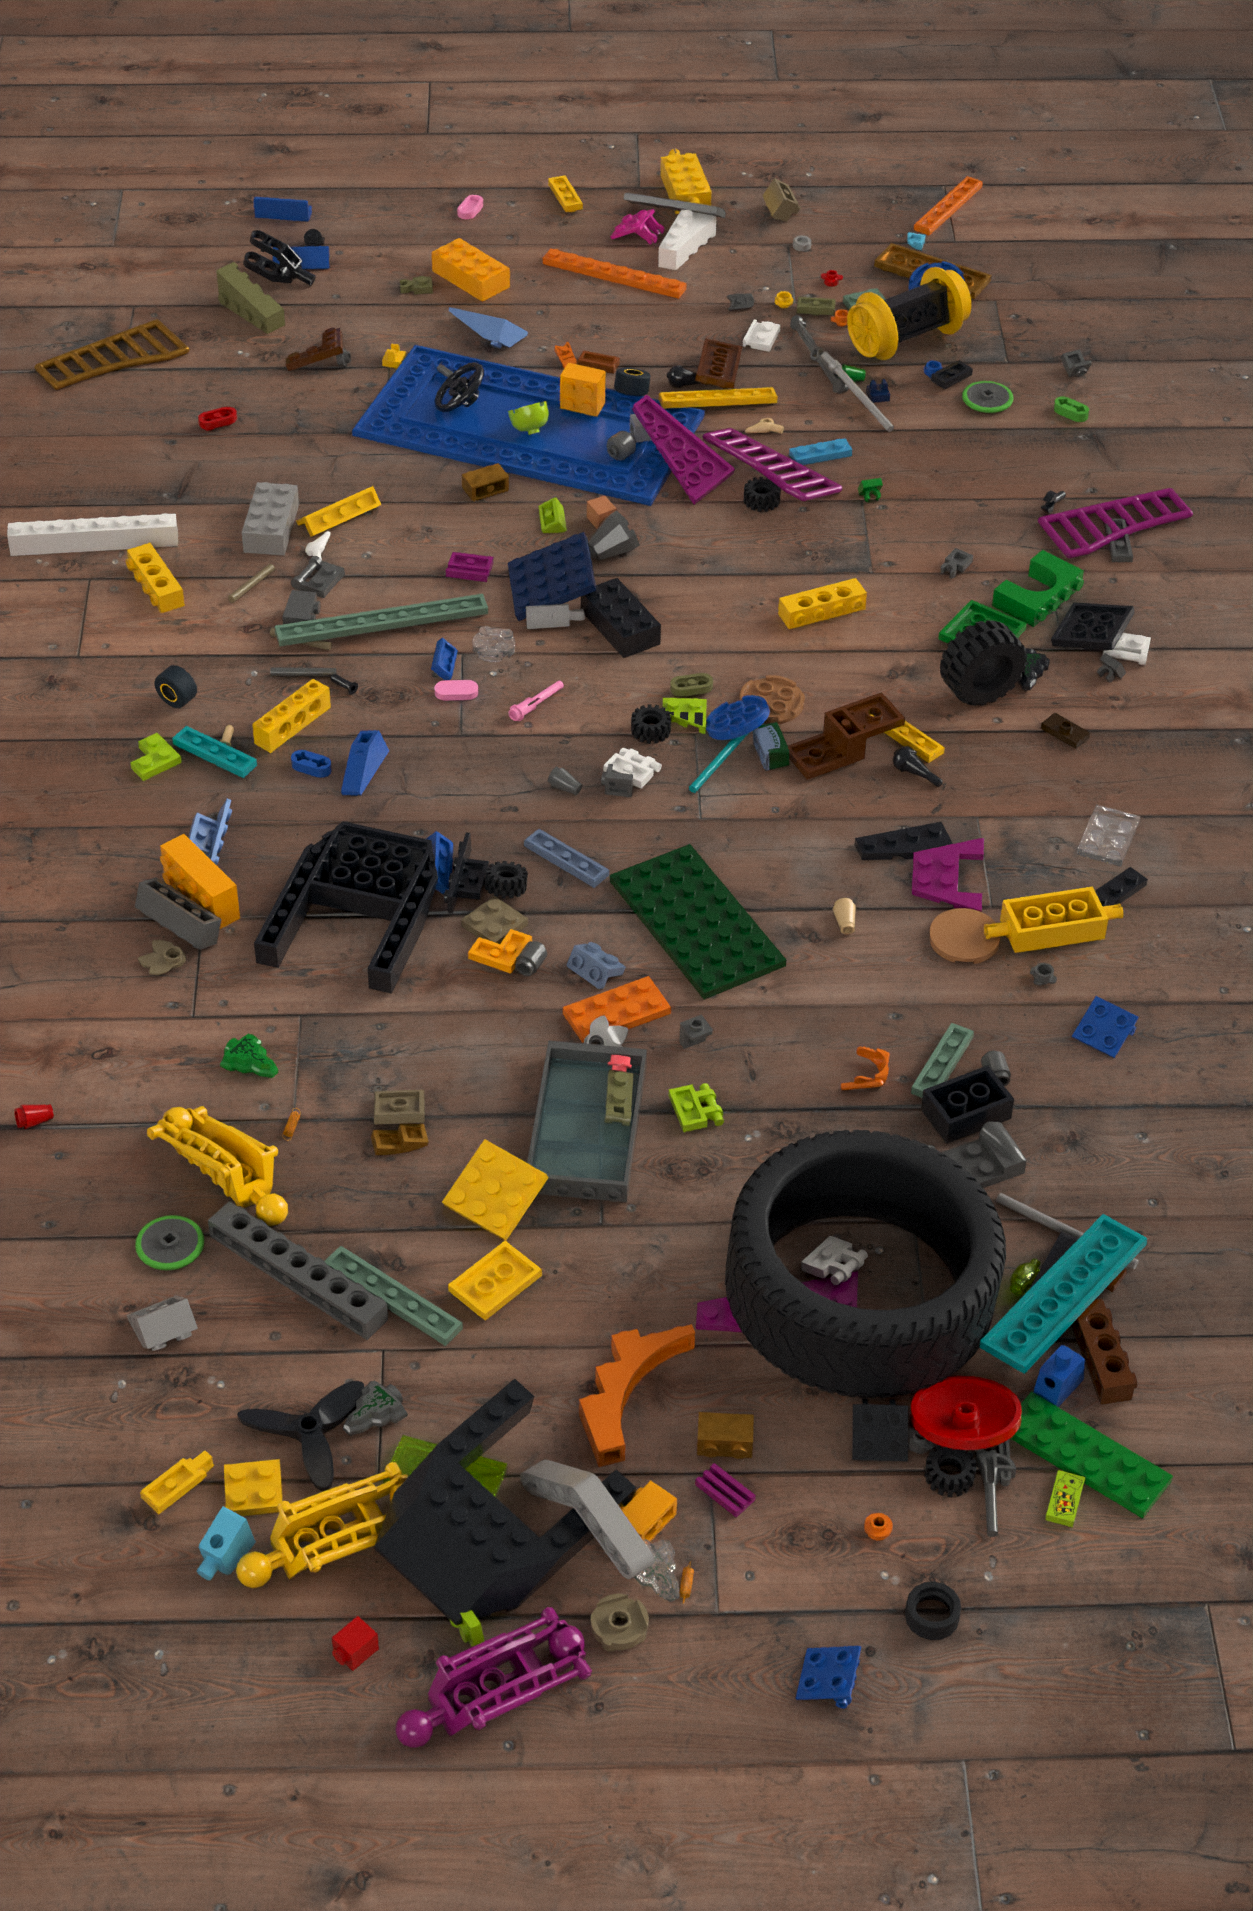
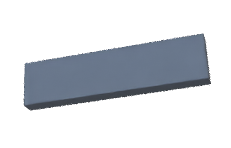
M541 829L536 830L524 840V847L593 888L609 876V869Z

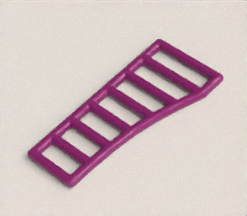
M732 428L704 433L702 436L706 442L748 464L775 483L784 492L803 502L840 493L843 489L840 484ZM727 436L732 437V439L723 440V441L720 440V439H718V438H723V437H727ZM742 444L748 445V447H743L739 449H736L734 447ZM758 452L764 454L755 457L748 456L749 454H754ZM774 460L780 462V463L771 464V465H767V466H764V465L761 464V463H765V462H769V461H774ZM790 468L795 470L780 475H776L774 473L777 471L786 470ZM806 476L809 477V478H811V479H809V480H805V481H801V482H797V483H793V484H788V483H786V481H790V480H794V479H798V478H802V477H806ZM819 485H824V486H826V488H822V489H818V490H814V491H810V492H806V493H803L802 491H800V490H803V489H807V488H811V487H815V486H819Z
M1166 488L1038 518V523L1066 558L1070 559L1088 555L1109 544L1111 541L1124 537L1125 534L1130 535L1154 526L1190 518L1193 516V512L1172 488ZM1169 497L1181 511L1172 513L1159 498ZM1151 501L1163 516L1154 518L1141 502ZM1133 505L1146 521L1136 523L1123 506ZM1114 509L1122 519H1125L1128 527L1120 529L1105 511ZM1096 513L1104 524H1108L1112 533L1104 537L1087 515ZM1077 517L1097 541L1089 545L1068 519ZM1059 521L1080 548L1071 550L1049 523Z

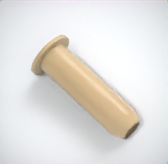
M232 725L225 727L222 740H220V742L230 747L234 731Z

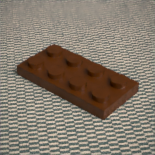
M705 338L695 381L704 385H717L723 389H734L743 346Z

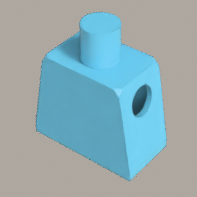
M224 1506L220 1509L199 1544V1550L204 1559L197 1569V1573L201 1577L211 1581L218 1570L226 1575L231 1574L240 1558L253 1547L256 1541L246 1518Z

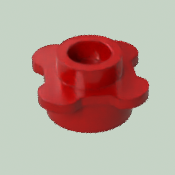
M828 270L827 273L821 274V279H824L825 285L834 287L839 284V280H843V276L839 275L835 270Z

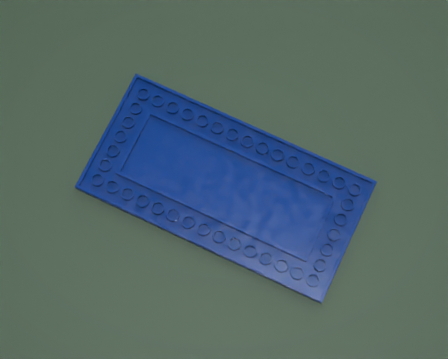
M418 345L413 346L352 430V436L482 467L499 463L503 470L508 473L648 506L652 505L672 472L652 440L636 442L635 452L622 461L614 459L607 452V441L611 436L619 431L630 433V415L635 414L632 410L633 405L644 396L625 395L616 390L605 388V405L598 416L560 409V377ZM473 362L483 366L484 376L478 387L479 396L471 406H460L450 412H440L436 409L434 402L436 394L447 379L446 376L437 371L439 364L444 365L452 372ZM476 370L469 371L460 377L469 379ZM449 388L443 397L442 404H447L453 397L449 394ZM653 399L657 404L661 406L659 400ZM546 401L549 416L547 423L539 428L540 432L528 435V431L521 432L512 425L508 411L513 410L515 413L514 410L539 402L541 405V402ZM692 407L664 408L693 434L705 417L704 410Z

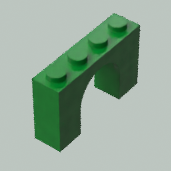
M1041 550L1030 560L1028 576L1047 585L1051 589L1046 591H1030L1005 580L994 589L992 606L1034 627L1040 621H1044L1047 615L1052 611H1056L1059 605L1069 600L1072 594L1082 588L1084 584V570Z

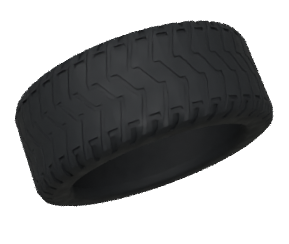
M837 1130L833 1134L829 1132L819 1133L815 1137H805V1139H800L795 1144H788L787 1147H783L779 1152H775L752 1173L744 1184L736 1200L732 1216L725 1267L727 1300L730 1303L729 1306L734 1319H736L740 1330L752 1347L761 1356L763 1355L767 1362H770L775 1368L778 1367L782 1373L789 1375L791 1378H797L799 1382L807 1384L812 1388L816 1386L821 1391H827L832 1394L837 1392L841 1396H858L859 1398L870 1399L903 1396L945 1380L962 1368L980 1348V1340L988 1333L1002 1281L1006 1260V1239L996 1208L981 1184L966 1169H963L959 1163H956L952 1158L947 1157L937 1149L929 1148L928 1145L916 1140H910L907 1137L896 1134L890 1135L887 1132L880 1131L870 1133L869 1130H853L852 1132L849 1130ZM838 1216L868 1217L894 1224L915 1234L933 1248L949 1268L954 1284L938 1297L916 1306L893 1310L860 1309L834 1302L807 1288L790 1274L776 1255L774 1245L795 1228L818 1219Z

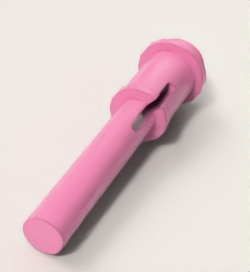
M562 681L555 682L532 698H526L518 705H512L508 712L510 718L513 721L523 720L525 715L536 709V705L564 687Z

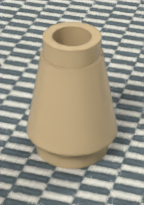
M849 898L838 899L834 903V915L841 933L851 934L855 931L856 905Z

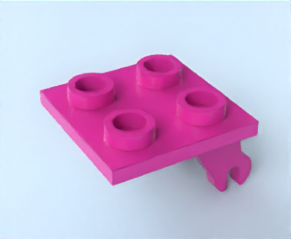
M644 209L635 215L628 214L624 216L622 222L614 228L615 231L610 237L615 239L635 232L651 245L653 241L654 243L657 242L658 238L656 235H659L660 232L663 234L665 229L652 216L655 213L654 209L648 211Z

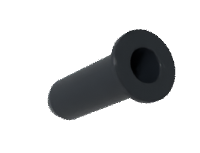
M337 674L330 676V680L333 683L348 690L349 694L352 695L357 691L358 684L356 682H350Z

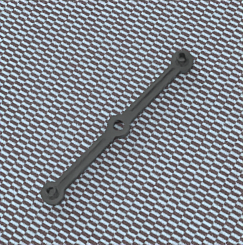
M793 316L790 322L791 328L798 332L811 351V359L819 363L833 384V391L841 394L843 391L847 392L849 389L837 374H833L830 371L828 364L821 358L824 350L816 345L806 330V322L803 321L801 316Z

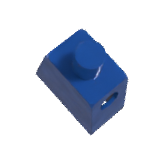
M1061 1345L1040 1368L1033 1393L1059 1407L1084 1380L1085 1359L1069 1347Z

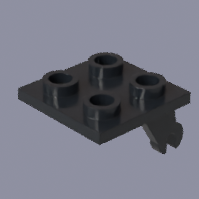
M863 1398L862 1404H853L852 1460L908 1462V1406L896 1405L895 1399H889V1405L868 1404V1399Z

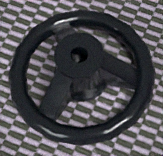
M476 362L468 363L452 373L436 394L434 400L436 409L440 412H450L460 406H471L479 396L478 387L484 376L483 366ZM476 370L469 379L466 377L458 379L463 374ZM449 388V394L453 397L447 404H442L443 397Z

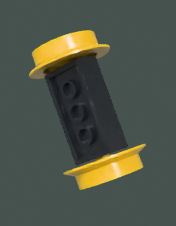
M932 267L924 272L919 287L883 300L879 295L872 292L863 293L857 299L856 305L850 308L847 315V327L850 338L855 348L863 356L869 358L875 356L880 360H888L894 356L898 343L935 328L948 335L958 332L963 321H966L971 313L972 302L970 292L965 281L957 272Z

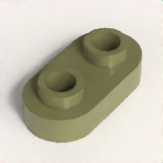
M706 673L676 676L670 681V691L678 697L706 694L713 689V677Z

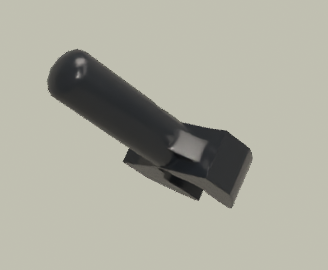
M1051 490L1048 491L1043 498L1046 504L1041 506V509L1048 513L1053 512L1055 503L1065 498V492L1055 493Z

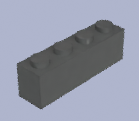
M157 877L139 882L135 903L137 909L197 949H205L217 944L221 924L219 917Z

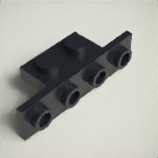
M468 832L465 833L464 840L459 842V857H455L454 873H450L449 876L450 888L446 889L444 893V903H447L448 913L453 914L457 898L481 900L485 886V874L487 866L489 867V861L469 859L472 849L471 835Z

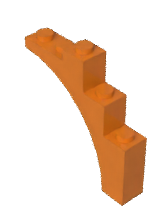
M692 1324L683 1327L677 1326L671 1330L659 1333H650L643 1337H640L638 1329L622 1331L612 1335L611 1352L615 1362H607L595 1367V1383L599 1394H591L579 1399V1416L598 1467L625 1461V1441L621 1429L624 1407L638 1383L657 1365L675 1355L695 1349V1331Z

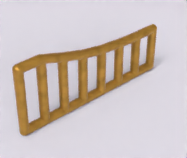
M155 319L37 363L34 369L55 390H59L108 372L172 360L189 353L190 349L159 319ZM157 328L178 349L173 351L167 350L148 330ZM140 334L160 354L149 355L131 337ZM123 340L140 357L130 359L114 343ZM106 346L121 361L110 363L97 349ZM90 353L102 366L92 369L80 356ZM72 359L84 372L75 375L63 362ZM55 366L67 378L57 381L46 369Z

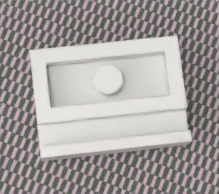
M753 320L743 339V347L750 345L753 349L769 352L780 332V325L764 321L757 323V320Z

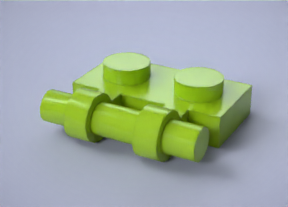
M704 1083L700 1085V1091H695L693 1084L669 1089L668 1096L683 1132L707 1127V1119L713 1120L716 1126H721L724 1123L722 1108L717 1105L715 1101L717 1098L713 1089H710L709 1084ZM703 1102L707 1107L702 1108L701 1103Z

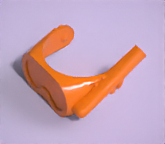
M865 1046L858 1047L857 1055L871 1060L877 1066L879 1073L875 1074L874 1078L856 1076L854 1082L841 1083V1090L884 1086L889 1071L890 1053L879 1048L875 1051Z

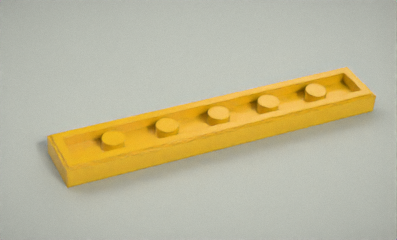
M773 387L660 392L658 399L664 409L777 403L778 397Z

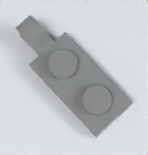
M568 604L525 606L527 629L570 626L569 620H585L583 609L569 610Z

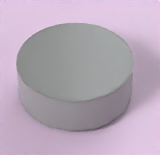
M804 235L797 236L793 239V248L797 251H807L811 248V239Z

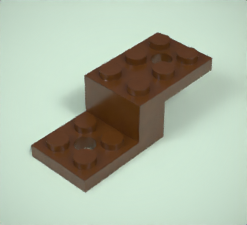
M882 692L825 712L823 733L788 745L789 759L804 777L809 780L865 759L867 738L905 725V717Z

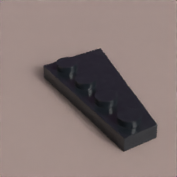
M942 822L858 837L855 838L854 845L862 860H892L893 856L914 859V852L953 843Z

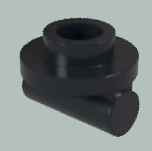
M310 229L304 235V242L307 246H319L324 244L325 238L322 237V234L317 229Z

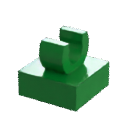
M882 479L862 480L858 486L859 496L864 495L865 502H869V494H873L876 501H879L881 497L880 490L883 486Z

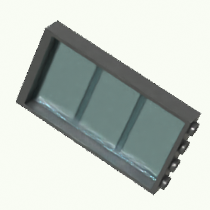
M548 1040L527 1160L528 1164L546 1173L549 1177L537 1195L544 1194L627 1202L646 1073L647 1049ZM611 1055H622L631 1058L630 1065L632 1067L626 1071L627 1073H633L632 1115L629 1127L622 1126V1123L612 1122V1124L604 1123L607 1076L609 1070H612V1066H609L607 1063L610 1062Z

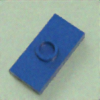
M444 638L437 641L431 670L443 680H450L453 675L458 650Z

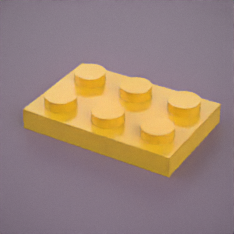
M504 1241L448 1284V1291L486 1321L542 1276V1269L507 1241Z

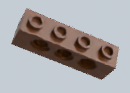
M1102 1298L1095 1299L1071 1324L1082 1357L1085 1359V1365L1100 1405L1132 1400L1134 1389L1137 1388L1136 1375L1129 1369L1128 1354L1122 1350L1119 1331L1117 1329L1114 1330L1112 1325L1111 1310L1109 1308L1106 1309Z

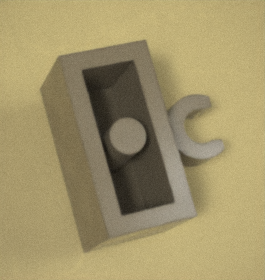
M775 178L762 195L766 202L765 205L771 212L770 215L776 220L787 222L793 213L797 214L801 209L789 185Z

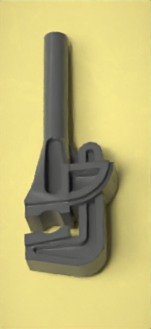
M1009 1439L990 1448L975 1450L977 1451L976 1465L985 1487L986 1526L989 1537H996L998 1535L996 1485L1000 1480L1002 1486H1008L1011 1478H1015L1016 1466L1010 1459Z

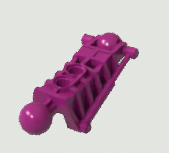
M547 1607L541 1613L542 1618L507 1634L501 1633L448 1658V1656L444 1655L439 1657L436 1662L439 1669L428 1692V1701L433 1708L426 1712L417 1709L405 1711L396 1722L395 1732L398 1740L411 1748L421 1747L430 1740L433 1728L440 1724H443L449 1736L456 1734L470 1724L473 1725L475 1730H482L486 1727L487 1721L540 1697L541 1693L576 1676L580 1680H586L591 1676L592 1670L587 1662L583 1660L586 1653L584 1652L585 1641L582 1632L575 1626L568 1625L565 1620L558 1621L560 1618L553 1607ZM544 1624L548 1627L535 1635L531 1632V1630ZM523 1634L522 1638L514 1640V1638ZM548 1640L551 1655L559 1661L555 1664L550 1663L543 1666L533 1648ZM509 1661L514 1671L504 1675L497 1667ZM574 1665L573 1670L557 1677L559 1673ZM486 1681H493L498 1685V1688L489 1690L485 1687L484 1683ZM462 1695H467L471 1697L473 1701L468 1704H463L460 1702L458 1697Z

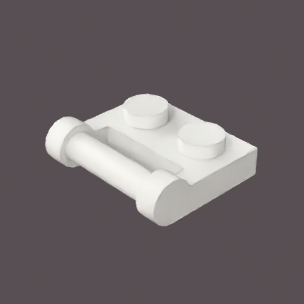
M1123 633L1114 649L1103 651V654L1106 653L1112 658L1139 662V665H1145L1151 637Z

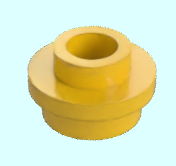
M781 291L777 293L774 302L780 308H788L793 304V298L791 293Z

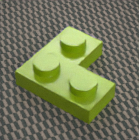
M155 733L138 741L139 749L145 756L132 761L131 769L145 781L182 763L181 756L158 733Z

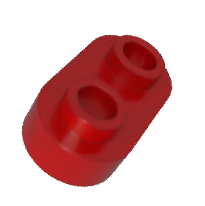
M221 407L203 412L198 416L199 427L207 431L228 426L237 421V411L233 407Z

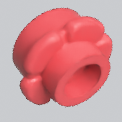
M611 1055V1060L607 1063L609 1066H612L614 1071L626 1072L627 1069L632 1067L630 1065L631 1058L622 1055Z

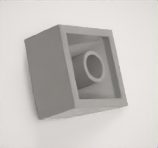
M177 1295L127 1315L128 1321L142 1347L146 1349L151 1348L152 1351L166 1347V1342L176 1338L177 1341L192 1336L191 1331L198 1329L187 1298Z

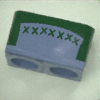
M778 723L760 725L753 730V744L764 770L768 771L789 766L788 745Z

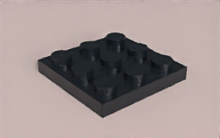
M1073 602L1051 638L1052 646L1102 649L1104 651L1113 650L1135 613L1134 607Z

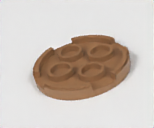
M766 675L763 679L750 680L744 684L740 690L739 700H743L742 696L747 695L763 697L770 709L769 716L764 723L777 722L782 724L797 718L802 713L805 695L796 686L797 683L782 676Z
M968 908L951 909L939 914L932 921L929 931L930 944L933 950L942 958L954 963L961 961L977 964L990 959L997 952L1001 937L986 939L984 924L996 922L988 915Z

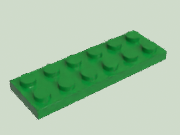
M1032 1391L1021 1403V1425L1014 1436L1010 1438L1011 1440L1064 1472L1085 1477L1084 1484L1142 1519L1172 1482L1173 1475Z

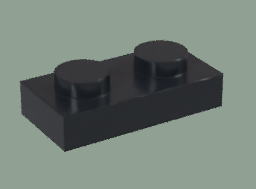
M958 360L931 374V381L946 389L970 377L973 368Z

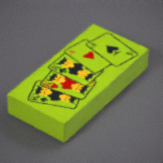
M1058 1470L1046 1514V1521L1073 1528L1085 1477Z

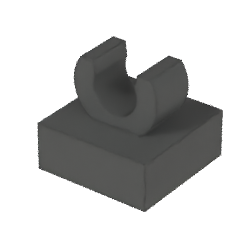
M1104 653L1100 658L1103 666L1098 669L1097 673L1102 677L1104 673L1109 672L1106 676V680L1109 683L1114 680L1115 676L1122 679L1126 674L1123 665L1108 654Z

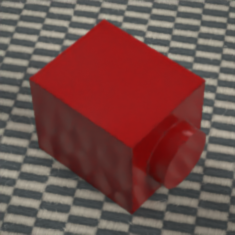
M357 1616L332 1637V1654L339 1664H346L354 1671L379 1650L378 1634Z

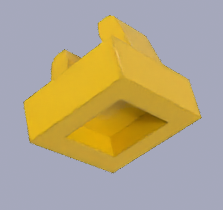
M391 343V349L386 350L382 359V366L398 368L406 357V351H400L399 344Z

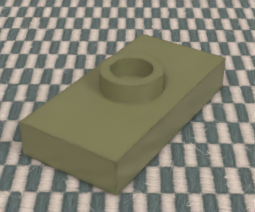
M798 297L797 313L834 316L836 299Z

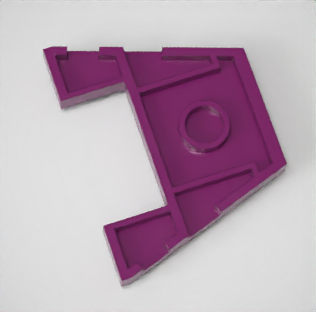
M984 838L914 852L912 895L937 903L943 901L952 904L953 908H968L982 912V893L958 892L959 859L983 860Z

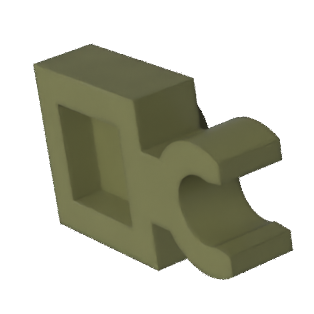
M413 277L412 281L401 279V293L414 291V294H432V277Z

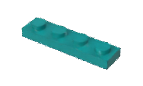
M185 726L172 738L173 745L242 778L257 766V759L188 726Z

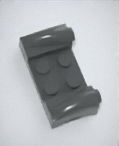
M987 1122L982 1126L978 1140L942 1152L956 1163H959L963 1169H966L983 1188L1025 1173L1027 1160L1000 1122Z

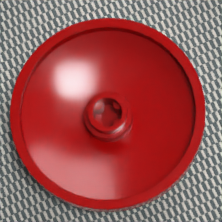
M948 1377L928 1388L920 1389L911 1402V1421L916 1431L930 1442L951 1449L979 1450L999 1445L1014 1436L1021 1425L1022 1408L1018 1397L1006 1386L982 1377Z

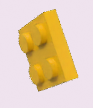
M280 1459L224 1465L227 1509L241 1516L279 1512L277 1509L278 1504L283 1502Z

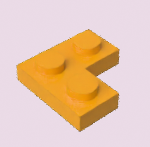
M510 929L501 944L478 937L468 952V959L511 974L515 969L516 958L525 945L532 941V936Z

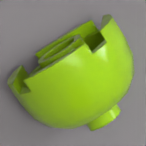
M546 401L541 402V405L539 402L514 410L515 413L513 410L508 411L512 425L521 432L528 431V435L540 432L539 428L547 423L549 416Z

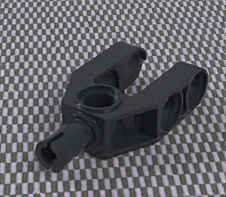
M254 230L251 233L250 243L261 249V252H266L276 257L280 264L250 251L245 254L243 265L246 268L272 282L292 283L294 279H299L309 286L313 285L316 275L302 269V260L289 245L260 230Z

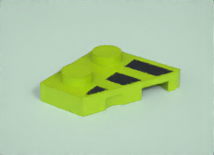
M663 698V707L665 711L670 712L671 722H676L686 728L689 725L699 728L700 733L706 734L707 699Z

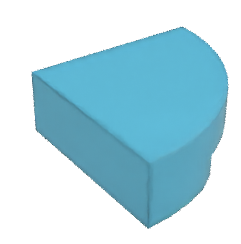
M908 232V244L917 250H922L926 235Z

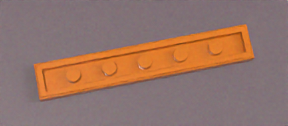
M967 176L914 224V231L930 236L982 188L983 182Z

